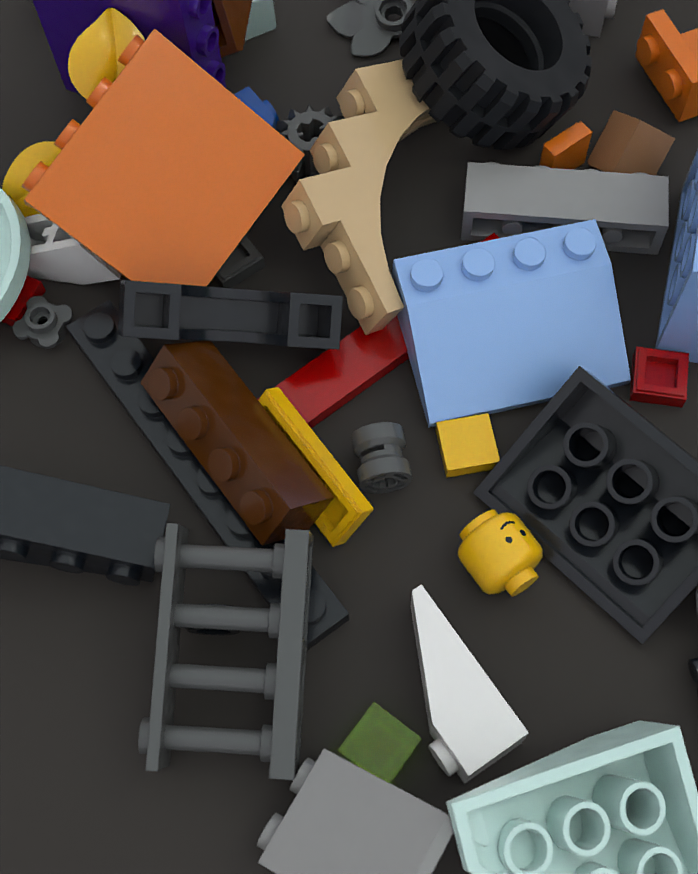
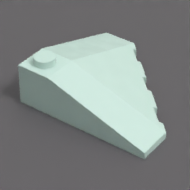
M639 720L583 739L446 802L463 870L470 874H698V791L681 729L677 725Z

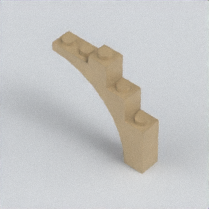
M402 60L357 68L353 71L336 97L345 119L328 122L309 150L319 175L299 179L281 206L284 211L285 222L290 231L295 233L303 251L321 246L326 265L335 274L347 298L348 308L351 314L358 319L365 335L382 330L404 308L388 268L381 236L380 196L386 166L398 142L418 128L436 122L428 114L430 108L424 101L419 103L412 92L414 84L411 79H406L402 68Z

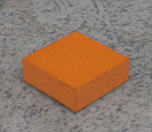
M580 121L547 141L543 145L540 165L549 168L576 169L585 163L592 131Z

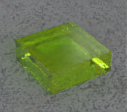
M373 702L339 747L338 753L349 762L391 784L421 743L422 738L377 703Z

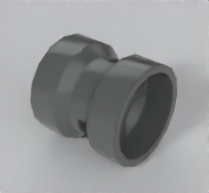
M378 422L362 426L354 431L351 435L354 455L360 458L361 466L357 469L360 490L371 494L388 493L400 490L413 481L410 462L403 457L402 451L406 447L404 428L400 424Z

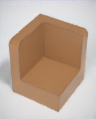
M613 110L588 159V164L603 172L630 174L640 172L656 175L675 138L642 120Z

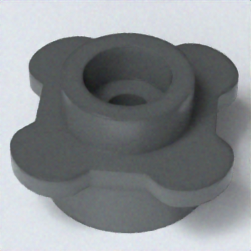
M43 296L30 298L26 303L27 310L24 316L13 324L15 336L20 340L29 338L35 346L44 349L57 346L67 335V324L73 320L71 308L65 304L56 306L48 303ZM47 319V322L39 325L40 320Z

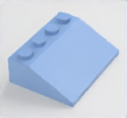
M698 149L681 190L655 349L689 353V362L698 363Z
M596 219L393 260L391 276L404 305V308L397 314L428 427L436 426V422L486 413L494 414L549 402L579 366L593 374L609 388L630 383L631 376L612 264Z

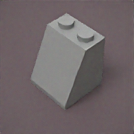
M323 749L317 761L308 757L298 770L290 786V791L297 795L285 816L283 817L276 812L264 828L257 843V847L264 850L258 863L275 874H432L454 831L450 815L340 756Z

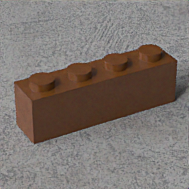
M211 340L164 344L142 379L141 385L260 544L264 546L284 540L285 529L309 530L334 499L333 494Z

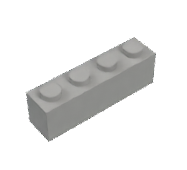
M468 162L461 240L482 241L492 233H495L499 238L596 219L607 251L658 255L669 227V176L649 175L640 172L632 174L601 172L595 169H559L542 165L531 167L503 165L496 162Z

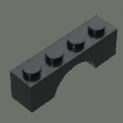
M122 280L120 281L118 334L122 337L229 341L339 350L343 296Z

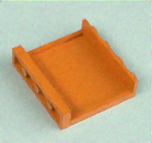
M154 28L145 41L136 35L123 51L118 61L125 68L112 83L104 77L91 93L86 103L93 110L80 125L72 119L54 143L55 146L61 149V152L48 167L40 161L22 184V187L29 192L24 199V204L29 208H34L129 281L207 287L305 154Z

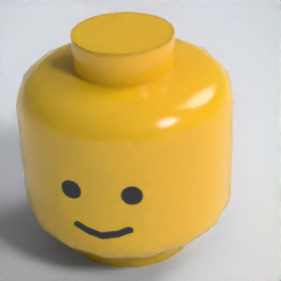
M494 509L486 511L466 525L459 534L462 539V543L458 548L460 562L484 593L497 594L506 590L511 597H514L530 587L539 578L534 569L542 559V547L516 514L508 512L498 514Z

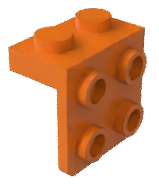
M664 9L647 14L640 38L637 41L635 57L678 122L698 116V28L680 34Z

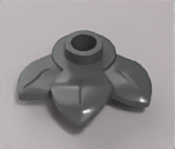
M353 0L327 15V22L338 35L347 39H353L351 45L352 56L374 57L384 52L392 39H397L401 36V25L413 3L411 0ZM391 14L401 16V19L398 21L386 20Z

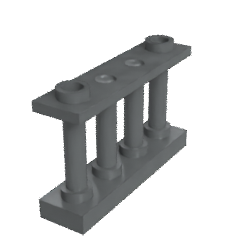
M166 523L165 537H158L154 553L155 571L162 573L151 710L150 717L142 719L138 739L139 753L147 755L145 771H160L169 766L171 750L260 755L261 762H270L269 779L294 780L300 769L314 536L309 530L285 529V543H275L274 549L189 545V529L177 523ZM186 568L271 572L273 579H282L281 603L272 602L270 608L183 604ZM181 627L268 632L270 639H278L277 663H267L266 669L178 664ZM176 688L264 693L265 700H274L273 725L263 724L262 730L173 725Z

